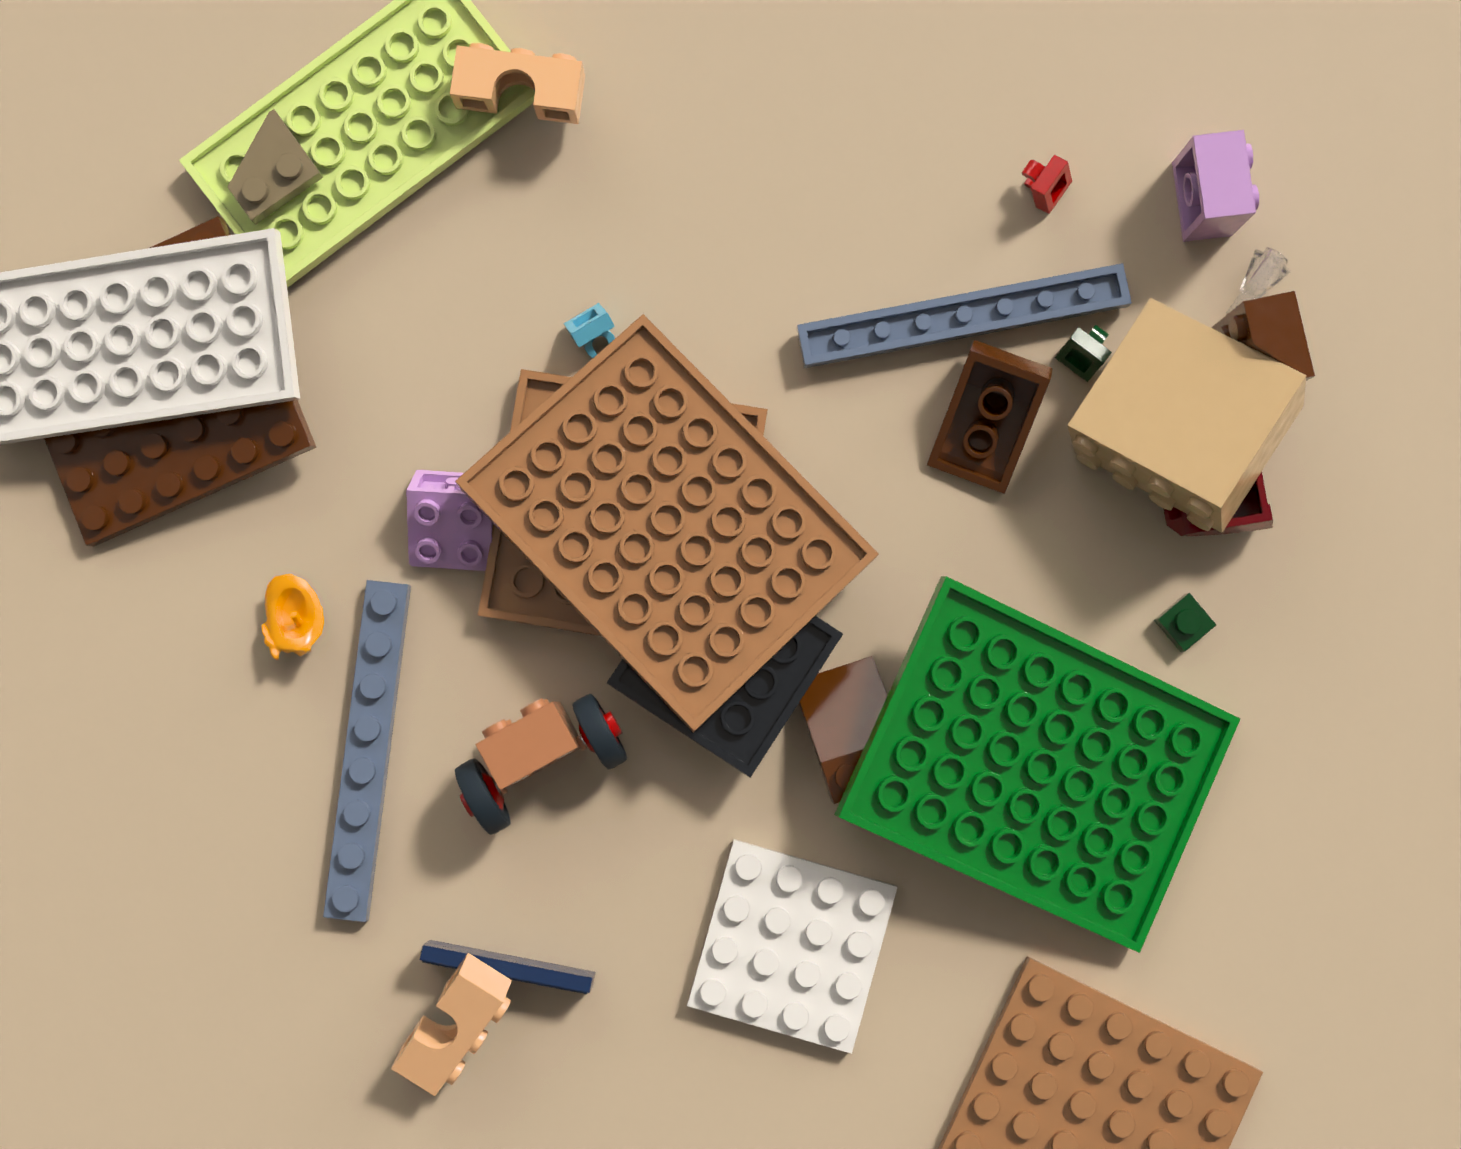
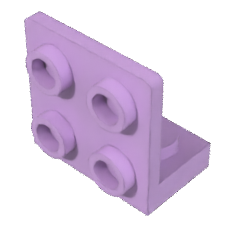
M416 470L406 490L408 554L411 566L486 570L490 543H492L493 523L456 485L455 481L464 473Z

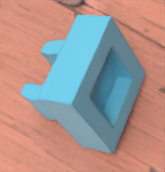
M600 303L563 323L577 346H583L584 350L592 358L597 355L592 346L595 338L599 336L605 337L609 344L615 339L610 331L615 326Z

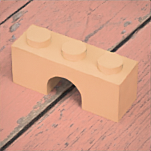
M471 43L469 47L457 45L450 96L456 109L497 114L501 94L510 86L526 85L535 91L533 106L538 119L579 124L585 73L582 61H577L576 58L567 54L557 53L553 54L552 57L537 56L534 52L523 48L511 49V52L494 50L493 47L483 43Z
M467 953L446 983L436 1007L449 1014L456 1024L449 1026L440 1025L423 1015L401 1046L391 1069L434 1096L437 1095L445 1082L453 1085L465 1066L466 1062L462 1060L468 1051L472 1054L478 1051L488 1034V1031L485 1030L490 1020L498 1023L511 1002L506 997L512 980Z

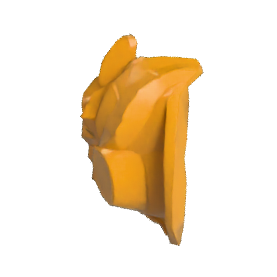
M292 574L275 576L267 585L265 593L267 620L261 626L264 643L269 647L271 656L276 660L279 659L281 651L285 653L294 652L298 656L310 653L311 646L322 634L324 626L323 609L318 596L306 580Z

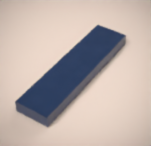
M429 940L423 944L420 956L422 963L457 969L467 953L511 980L582 994L590 993L596 973L595 971L435 940Z

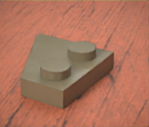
M273 109L265 118L231 179L228 189L250 220L256 225L318 182L323 176L278 113Z

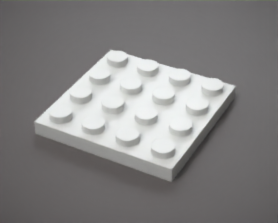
M734 839L687 1006L852 1054L897 886Z

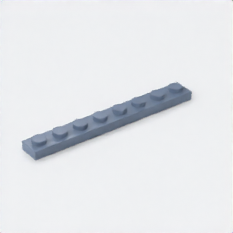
M1121 263L797 325V333L804 368H810L1126 308L1132 302L1124 265Z
M366 581L323 915L325 918L360 922L369 920L411 585Z

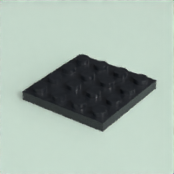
M815 616L694 733L623 659L607 681V684L751 778L843 636V633Z

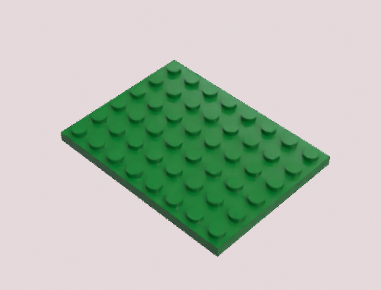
M941 576L834 815L1140 953L1241 718L947 576Z

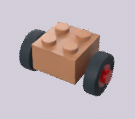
M592 694L585 695L572 704L573 711L579 722L580 736L561 702L552 701L549 703L548 699L543 700V698L521 709L520 712L523 718L512 723L510 719L507 721L503 719L482 731L485 739L475 745L492 776L489 775L476 758L459 765L455 769V775L462 792L459 796L464 808L471 817L475 816L488 834H496L511 824L503 794L508 793L507 788L516 785L580 748L585 750L588 747L591 752L596 753L601 763L608 770L627 760L626 752L618 737L623 732L612 712L605 713L595 696Z

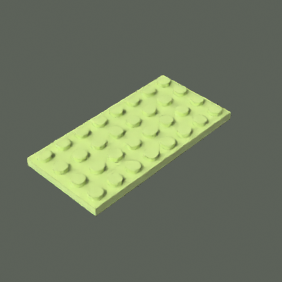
M393 0L179 159V161L235 234L272 228L281 233L288 288L532 105L535 91L526 85L510 86L500 96L497 114L456 109L450 96V88L457 45L469 47L471 43H483L498 51L511 52L471 0ZM275 109L323 178L255 225L230 192L228 185L268 113Z

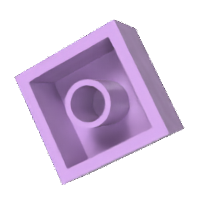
M1244 130L1193 135L1172 162L1183 242L1233 236L1256 213L1259 207V191L1255 184L1252 185L1250 169L1253 165V150L1251 144H1246Z

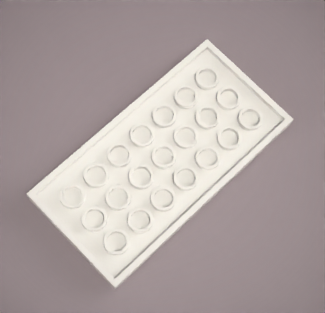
M275 228L0 272V445L300 400L281 233Z

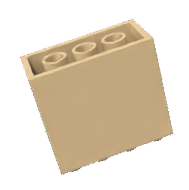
M1150 298L1067 425L1074 451L1077 454L1076 458L1093 470H1097L1100 466L1113 473L1112 478L1125 488L1134 490L1137 486L1150 494L1149 498L1164 509L1172 510L1175 507L1188 514L1187 519L1195 526L1209 531L1212 527L1222 533L1302 410L1307 375Z

